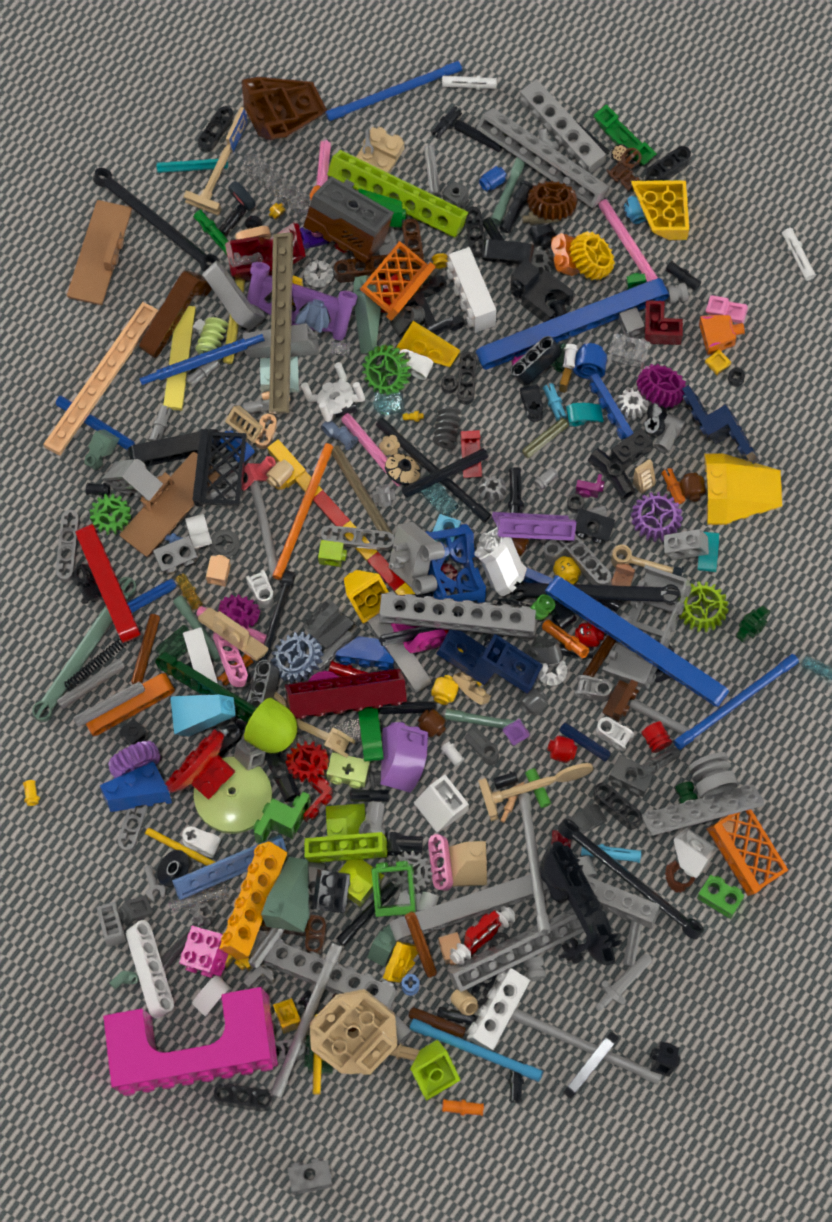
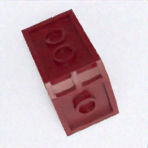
M293 222L279 233L293 234L294 265L306 257L299 224ZM257 236L230 240L225 243L232 277L251 281L252 273L250 270L254 262H262L269 265V275L272 276L273 237L266 239Z

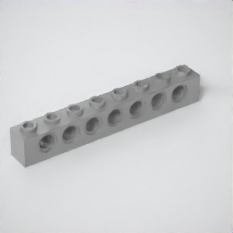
M495 108L482 115L476 128L477 130L554 182L560 181L561 184L565 183L567 186H572V190H575L577 198L590 207L594 208L600 201L604 200L610 188L608 185Z
M387 592L381 595L379 622L532 638L536 610L526 606L514 608L507 604L495 606L488 602L476 604L469 600L457 602L450 598L438 600L431 596L419 598L412 594L400 596L396 593ZM401 605L404 607V610L398 611L395 609V606ZM420 607L424 611L417 613L414 609ZM439 609L443 613L441 615H437L433 611ZM458 611L462 616L456 617L453 615V612ZM477 613L481 618L475 619L472 617V614ZM491 616H499L500 620L494 621ZM516 617L520 622L514 623L510 618Z
M573 908L549 920L551 932L548 935H540L538 926H535L472 957L470 960H466L464 965L457 964L447 969L454 987L462 992L584 932Z
M258 931L248 957L249 959L267 935L265 932ZM279 938L261 964L316 985L320 973L316 974L314 970L319 966L323 967L325 959L320 958L321 955L316 952L310 951V953L302 951L303 948L298 945H287L284 940ZM282 952L288 953L287 956H286V958H284V959H279V958H278V955H279L280 953H282ZM298 960H306L303 966H296ZM338 962L334 965L325 990L337 994L362 989L369 992L371 989L376 988L379 991L374 997L389 1009L397 994L392 983L385 980L382 982L377 981L374 976L368 973L362 975L357 973L355 968L351 966L342 967ZM335 974L342 975L338 981H333L332 977ZM354 981L360 982L357 988H351L350 985Z

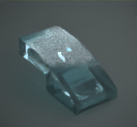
M439 483L420 491L439 514L449 516L459 508L458 503L446 493L445 488Z

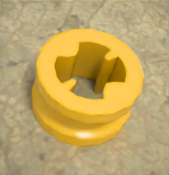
M439 253L431 257L433 264L436 266L435 269L447 267V254Z

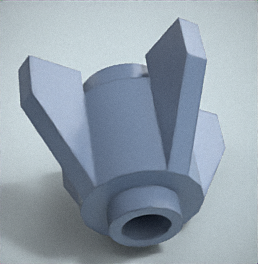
M318 299L309 301L296 316L295 323H307L309 327L314 328L320 333L323 328H328L329 317L324 302Z

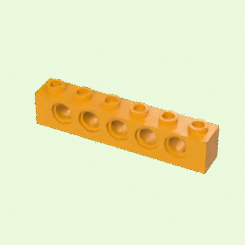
M270 841L258 844L255 848V855L248 866L246 879L242 882L241 892L234 903L235 908L228 919L227 929L221 937L222 942L219 949L237 960L247 958L250 955L263 920L261 913L266 899L281 872L288 853Z

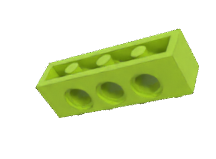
M382 832L304 838L305 858L308 862L320 863L387 857V838Z

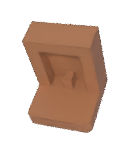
M617 564L612 585L631 586L635 569L628 564Z

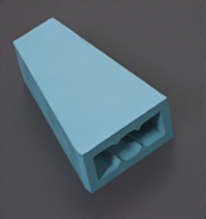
M224 695L171 697L174 734L190 737L236 716L234 697Z

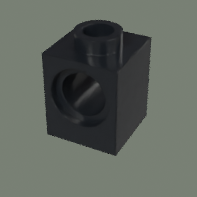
M134 718L119 730L121 738L128 746L148 739L147 731Z

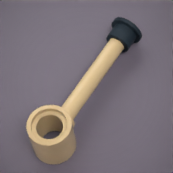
M626 545L616 546L611 557V563L615 568L617 564L623 563L628 565L631 563L641 567L648 565L678 576H682L684 566L682 568L674 566L673 568L632 556L631 549ZM622 554V555H624L626 558H625V559H619V558L617 557V555Z

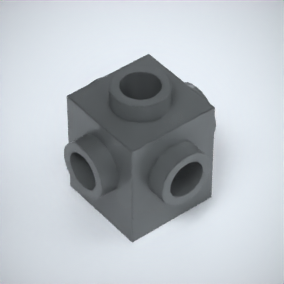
M455 181L450 186L447 185L442 192L443 200L461 209L469 202L468 189L463 184H458Z

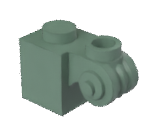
M105 429L95 431L88 448H90V451L85 456L84 464L95 471L103 465L102 458L112 455L120 438Z
M387 925L379 932L371 945L367 957L383 967L390 960L397 943L390 925Z

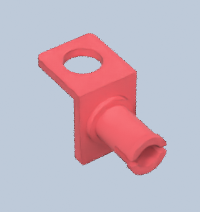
M267 456L260 464L248 463L243 470V475L247 473L248 480L244 483L242 479L241 489L246 490L254 481H267L266 474L276 465L275 459Z

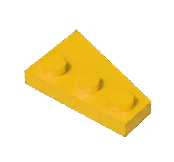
M412 321L397 345L400 351L407 349L430 358L433 363L448 367L452 365L460 352L458 348L415 321Z

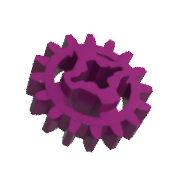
M231 594L230 598L225 596L220 601L218 612H222L247 629L248 625L253 627L258 622L260 609H258V604H253V599L247 600V596L241 598L240 594L237 597Z

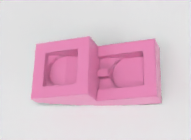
M710 295L706 313L709 315H730L732 322L744 323L748 306L746 304L729 302L728 298Z

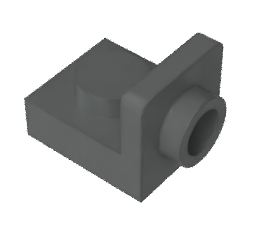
M146 895L127 900L119 908V916L126 926L131 925L135 920L149 917L153 913Z

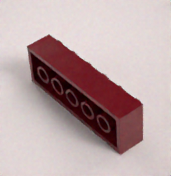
M400 669L285 684L287 707L293 713L295 719H303L306 715L313 714L314 716H323L328 712L339 714L349 709L360 711L364 707L381 708L385 704L396 706L407 701L405 679Z

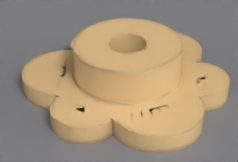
M395 435L384 436L383 441L379 444V448L386 456L397 454L400 443L397 442Z

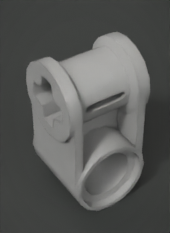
M579 675L577 677L579 682L574 696L601 702L609 700L612 694V685L608 680L593 678L587 675ZM601 688H606L608 692L602 694L598 690Z

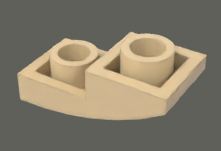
M463 671L453 675V680L469 698L480 705L489 702L491 695L487 694L483 688L475 687L477 680Z

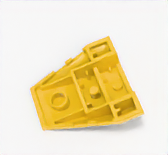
M724 453L704 454L705 472L707 475V525H727L738 519L749 518L751 515L761 514L782 507L781 470L758 463L752 464L751 461Z

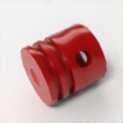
M661 721L655 722L641 731L652 753L664 750L673 742Z

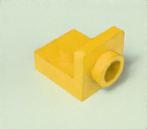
M228 954L225 968L233 960H235L234 964L242 971L244 969L250 971L253 968L248 962V957L237 960Z

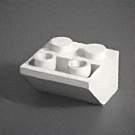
M443 775L429 785L414 802V805L437 834L469 811V804L446 775Z

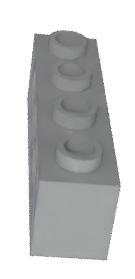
M586 876L593 892L598 897L600 905L603 906V910L640 923L650 929L653 928L660 912L659 904Z

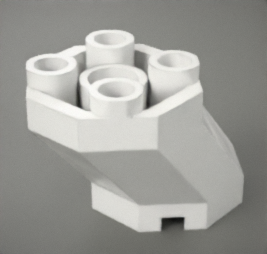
M496 527L494 530L488 533L485 532L479 537L480 543L474 555L480 559L491 588L499 595L505 596L516 589L514 585L517 581L519 583L523 581L527 568L521 563L512 538L498 537V527Z

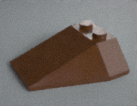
M253 77L242 80L244 108L259 137L268 140L288 137L328 111L314 83L311 81L269 77Z

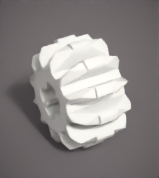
M633 388L630 389V392L624 390L623 395L618 396L617 406L622 414L625 413V419L632 416V420H635V416L641 419L642 413L647 412L649 401H646V397L641 396V392L638 390L634 392Z

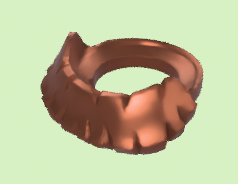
M675 860L667 865L665 878L668 886L674 892L681 893L693 884L695 877L690 876V881L687 883L676 881L674 873L682 868Z

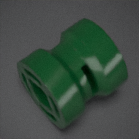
M692 781L683 782L674 787L676 794L679 795V804L687 800L698 799L697 794L693 791L695 787Z

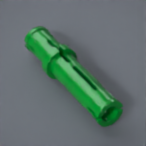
M203 210L197 211L193 218L201 225L204 233H208L227 256L225 243L229 240L216 227V223L206 216Z

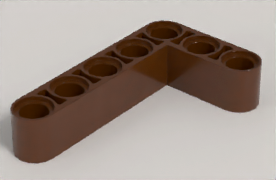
M407 219L403 223L404 245L424 261L419 224L415 219ZM410 245H416L417 247H416V248H411V247H409V246H410ZM397 253L398 257H405V253ZM387 255L372 256L366 263L357 258L339 260L334 264V277L338 282L346 283L354 282L355 277L371 276L377 269L375 267L380 265ZM387 261L389 269H396L393 266L395 262ZM399 262L401 264L400 269H408L406 262ZM411 262L412 269L421 268L418 264L415 265ZM364 268V270L358 271L357 269ZM339 270H345L346 272H345V273H340V272H338V271H339ZM378 273V277H386L385 273ZM390 273V277L397 275V273Z
M183 271L141 340L139 344L141 350L154 358L160 355L194 296L206 297L212 290L204 276L191 271Z

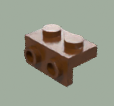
M631 679L630 683L627 684L619 680L602 713L618 722L622 716L625 717L630 709V706H628L631 699L635 700L639 693L637 689L638 682Z

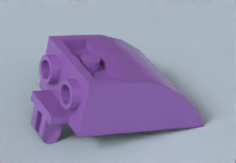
M392 722L391 725L383 728L382 749L384 760L381 761V785L411 793L417 785L425 766L428 732L420 730L419 727L406 726L403 722Z

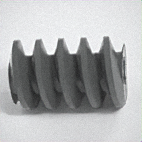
M449 406L439 408L436 418L437 423L435 424L436 429L434 430L435 436L433 437V442L437 446L445 449L455 448L456 445L452 442L457 441V438L453 435L458 434L456 428H459L457 422L460 421L458 415L462 412L459 408Z

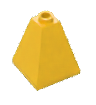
M355 570L343 578L346 595L363 624L380 613L381 595L389 591L379 574Z

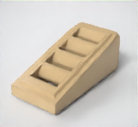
M240 405L234 406L225 420L227 424L239 433H247V439L252 443L256 442L264 428ZM249 423H250L251 426H250L249 430L247 431L246 428H247V426H248ZM254 427H255V428H257V430H256V432L254 433V435L252 436V435H251V432H252V430H253Z
M649 459L635 468L633 485L641 494L655 486L656 483L653 462Z

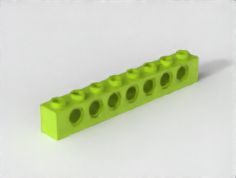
M339 150L332 157L327 173L328 176H332L343 183L346 179L354 183L353 189H364L402 201V209H406V214L416 220L429 224L432 228L445 232L449 236L456 237L463 230L468 215L467 211L342 150Z

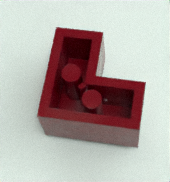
M646 300L644 344L681 345L683 319L664 318L665 301Z

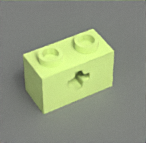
M332 752L327 770V780L336 785H341V783L349 784V787L354 789L365 788L370 770V761L364 762V759L352 756L346 758ZM350 769L351 772H349V775H346L345 772Z

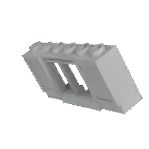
M645 565L646 575L643 581L640 580L638 582V586L664 587L668 584H673L680 590V601L675 605H667L664 602L631 601L632 609L629 616L625 615L624 619L642 631L662 637L660 643L668 648L670 634L677 627V617L679 614H682L686 597H689L692 587L687 578ZM670 594L664 595V599L672 601L677 597ZM644 604L672 613L665 631L637 622ZM618 642L615 650H611L609 653L611 660L608 667L603 666L602 670L605 675L630 683L632 679L638 682V687L648 690L655 681L657 668Z

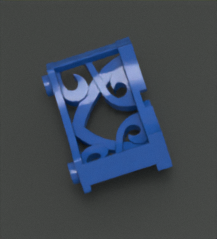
M462 524L458 528L434 532L426 531L434 540L445 538L447 545L445 548L443 544L445 550L444 557L431 560L428 575H433L437 580V589L433 594L434 598L438 600L450 598L457 602L465 600L477 601V603L485 602L486 585L481 578L478 567L474 568L472 560L475 557L474 533L467 524ZM460 536L458 539L451 542L450 537ZM458 550L461 551V557H457L455 554ZM448 554L453 561L464 566V569L457 574L456 581L447 577L440 570ZM462 575H465L466 578H467V581H465V580L463 579V580H462V583H461V577H462ZM455 588L457 589L458 594L447 596L445 589H448L450 594L454 592Z

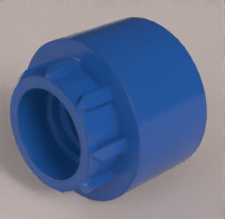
M587 343L582 345L576 353L574 373L588 380L596 373L602 378L606 371L607 354L598 344Z

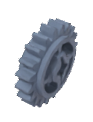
M294 632L292 638L290 635H287L286 641L280 639L281 646L275 645L278 651L272 652L275 658H272L271 662L279 668V677L283 681L288 679L290 683H293L295 679L297 682H300L301 677L308 680L307 675H314L313 670H319L317 663L323 662L320 658L324 655L321 651L322 646L311 634L306 635L304 632H301L299 636ZM305 647L309 648V655L306 654ZM286 660L288 661V663H289V665H290L289 668H286V667H285V661H286Z

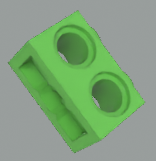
M710 875L699 892L697 899L727 918L732 919L745 895L736 886L731 887L727 885L721 877ZM716 887L718 889V893L712 894L709 892L708 888ZM732 897L735 903L728 904L725 898Z

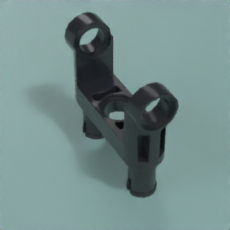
M443 275L432 278L429 284L418 288L405 304V306H421L424 309L425 326L423 327L435 335L448 330H459L466 324L461 315L455 317L453 315L436 323L425 298L441 291L440 289L446 286L447 282Z

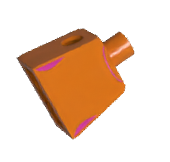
M730 315L700 316L699 327L707 356L714 354L719 349L722 351L733 347L736 343V335L745 334L744 324H733Z

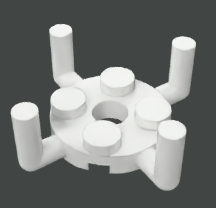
M340 362L334 365L339 376L338 382L325 383L318 394L312 395L308 383L304 382L301 384L306 400L318 403L326 422L331 421L333 414L342 412V408L346 406L349 408L353 402H363L365 400V395L359 382L353 384L356 394L353 393L350 384L346 382L347 376Z

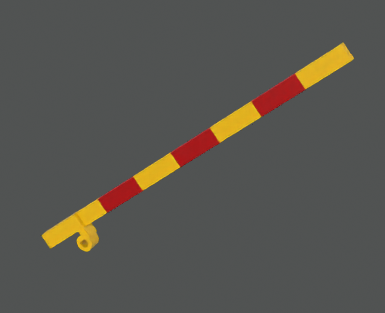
M276 440L267 447L268 453L277 463L283 459L289 462L294 471L281 487L275 486V488L283 490L297 483L306 493L312 477L280 440ZM318 486L313 502L334 526L357 528L322 488ZM346 533L344 537L348 541H352L354 535L352 533ZM363 536L362 541L366 544L370 543L366 539V537ZM354 547L397 595L415 594L409 585L388 567L389 563L377 550ZM457 647V649L463 653V650ZM477 681V683H476V684L478 685V687H480L481 685H483V684H481V683L478 682V681Z

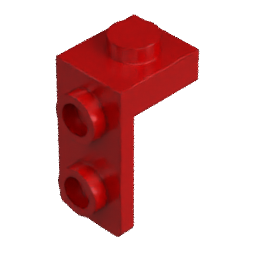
M322 776L318 777V780H315L313 777L311 782H309L310 786L321 796L303 814L305 822H308L309 819L313 820L319 814L321 806H326L332 799V788L328 786V781Z

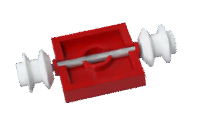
M502 906L501 913L493 911L489 915L485 914L475 927L471 926L467 929L464 944L458 943L456 945L457 950L450 949L451 960L455 964L464 965V959L470 960L475 952L493 938L498 931V927L508 928L509 921L515 922L514 911L510 907Z

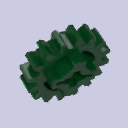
M762 605L756 611L753 609L750 613H747L738 625L740 629L736 633V637L741 642H745L750 637L754 639L768 623L767 617L771 611Z

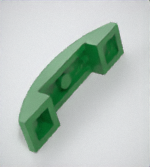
M607 104L593 115L601 129L616 145L623 144L628 148H636L640 151L642 155L640 165L645 166L657 155L645 141L642 143L618 120L619 116ZM639 154L635 155L632 159L637 162Z
M364 707L363 710L358 711L364 762L384 760L378 709Z

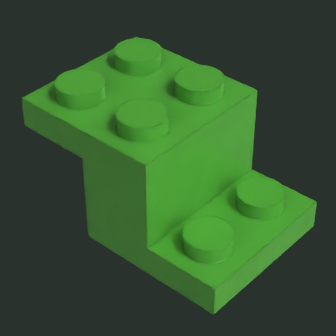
M302 792L300 797L297 796L292 805L294 808L273 798L270 803L267 802L262 811L264 815L261 820L258 819L253 827L256 843L260 844L266 841L272 830L294 839L303 822V814L311 806L310 795Z

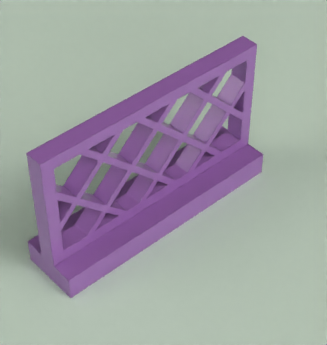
M493 512L492 518L498 527V537L573 541L575 539L576 521L570 520L567 515Z

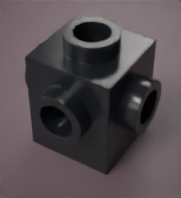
M660 1041L657 1047H653L651 1050L650 1059H652L650 1071L670 1077L680 1062L681 1057L678 1056L679 1047Z

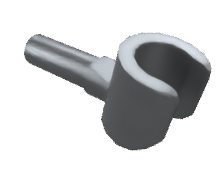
M365 129L366 141L362 151L365 154V148L369 146L371 147L372 154L374 148L370 141V129Z

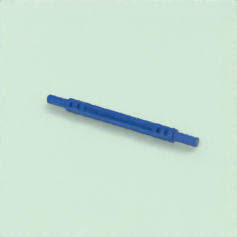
M260 334L246 340L243 338L156 370L157 372L141 377L140 382L144 385L158 379L161 381L248 349L251 345L265 341L264 336Z

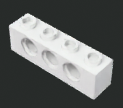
M512 968L497 975V983L495 987L489 990L487 1002L480 1007L476 1022H473L468 1029L469 1035L467 1039L488 1050L495 1048L530 982L528 978ZM505 986L509 988L508 996L503 992ZM496 1003L500 1006L499 1013H496L494 1010ZM486 1021H489L491 1024L489 1031L485 1029Z

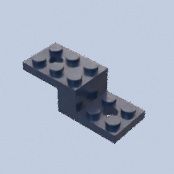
M689 385L682 388L685 393L683 398L686 404L692 409L691 413L695 420L702 425L700 429L709 441L713 440L715 444H718L731 436L733 441L739 445L737 448L746 461L750 460L752 464L760 461L735 415L726 404L708 414L694 390Z
M449 629L436 653L483 685L496 673L527 694L543 664L497 634H494L487 644L483 646L462 631ZM457 647H458V648H461V649L463 650V653L460 652V651L457 649Z

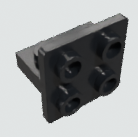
M317 869L312 909L345 913L348 888L350 886V874Z

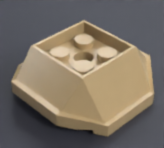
M365 989L337 994L309 1023L311 1050L341 1074L362 1073L370 1075L397 1047L395 1013ZM350 1028H357L354 1032L348 1031Z

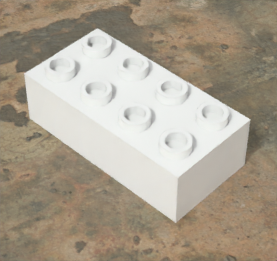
M470 247L450 253L449 261L446 262L448 267L446 272L449 280H453L455 295L461 299L460 306L462 311L467 313L468 317H466L468 326L472 327L475 333L496 326V308Z

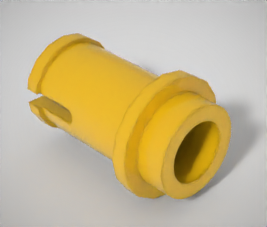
M35 780L23 782L26 796L24 802L27 803V806L39 804L40 797L37 796Z

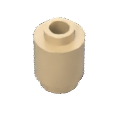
M283 459L266 474V480L272 487H281L292 475L294 468Z
M455 990L451 995V1003L462 1014L470 1016L477 1011V1000L467 990L462 992Z

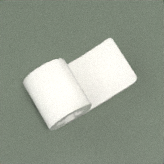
M204 514L185 519L194 549L212 544Z
M406 889L400 893L397 904L410 903V897ZM429 892L415 893L417 912L436 906L439 897Z
M214 976L195 997L192 1004L204 1016H207L216 1003L222 1001L221 994L230 993L232 988L221 977Z

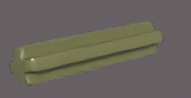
M561 418L523 448V455L526 458H530L568 427L566 419Z

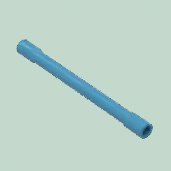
M413 1019L410 1029L421 1035L432 1037L518 1072L537 1082H540L543 1070L495 1053L436 1029L417 1019Z

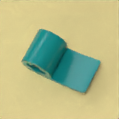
M572 403L566 407L568 422L571 427L582 426L586 421L604 422L602 408L599 404Z

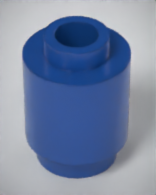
M495 166L481 176L479 183L484 191H492L506 181V172L502 167L498 168Z

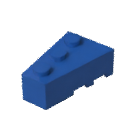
M154 761L100 785L103 798L110 812L128 810L141 805L149 807L154 806L153 804L172 803L169 790H167L168 788Z

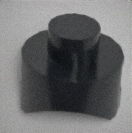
M550 222L547 225L532 226L528 230L534 246H542L543 249L551 247V240L556 236Z

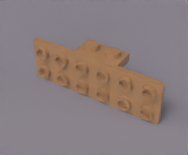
M101 200L96 201L67 292L68 298L103 305L114 267L118 264L119 251L123 248V238L132 213L131 207Z
M195 452L188 456L172 476L165 472L162 476L157 477L163 483L150 501L145 500L143 496L141 497L140 501L144 507L120 533L122 539L145 557H149L152 554L153 550L159 546L195 505L192 500L198 456ZM214 471L209 475V480L213 484L220 475Z

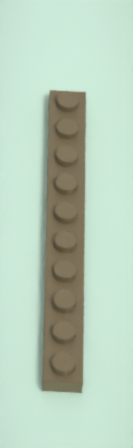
M292 233L273 234L270 414L289 413L293 272Z

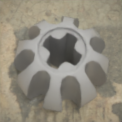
M491 475V478H483L482 483L479 484L478 491L481 493V498L483 500L488 499L489 503H494V500L500 502L507 491V487L504 486V480L502 478L496 479V475Z

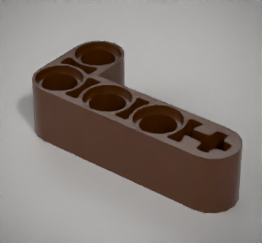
M310 914L304 933L284 930L283 933L306 936V952L310 953V951L321 955L324 949L326 922L321 916ZM262 920L259 930L269 932L272 927H266L264 920ZM315 923H320L322 925V928L320 930H314L312 929V925ZM312 942H317L320 946L318 949L313 950L309 948V945Z

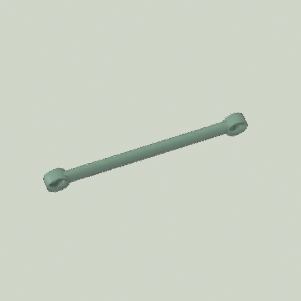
M123 577L118 581L120 587L124 583L121 589L127 601L128 598L136 593V583L130 577ZM132 583L134 585L133 590L124 593L128 584ZM106 605L42 700L33 706L32 713L37 721L47 722L51 719L53 715L52 710L56 706L57 700L67 690L64 682L70 679L71 676L73 677V674L79 672V669H81L113 622ZM45 707H48L50 709L49 714L46 717L40 718L42 711Z

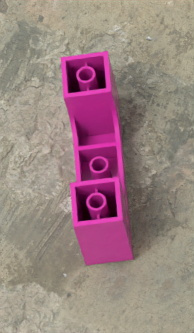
M261 987L221 994L225 1029L219 1040L210 1045L167 1053L157 1051L152 1016L143 1008L104 1015L111 1087L120 1094H123V1096L135 1095L136 1091L143 1090L144 1093L155 1091V1088L158 1087L171 1089L174 1088L175 1084L182 1083V1085L186 1086L192 1085L194 1081L198 1080L210 1082L214 1080V1077L221 1076V1078L225 1079L231 1078L233 1074L237 1073L249 1075L253 1073V1070H273V1067L278 1066L269 995Z

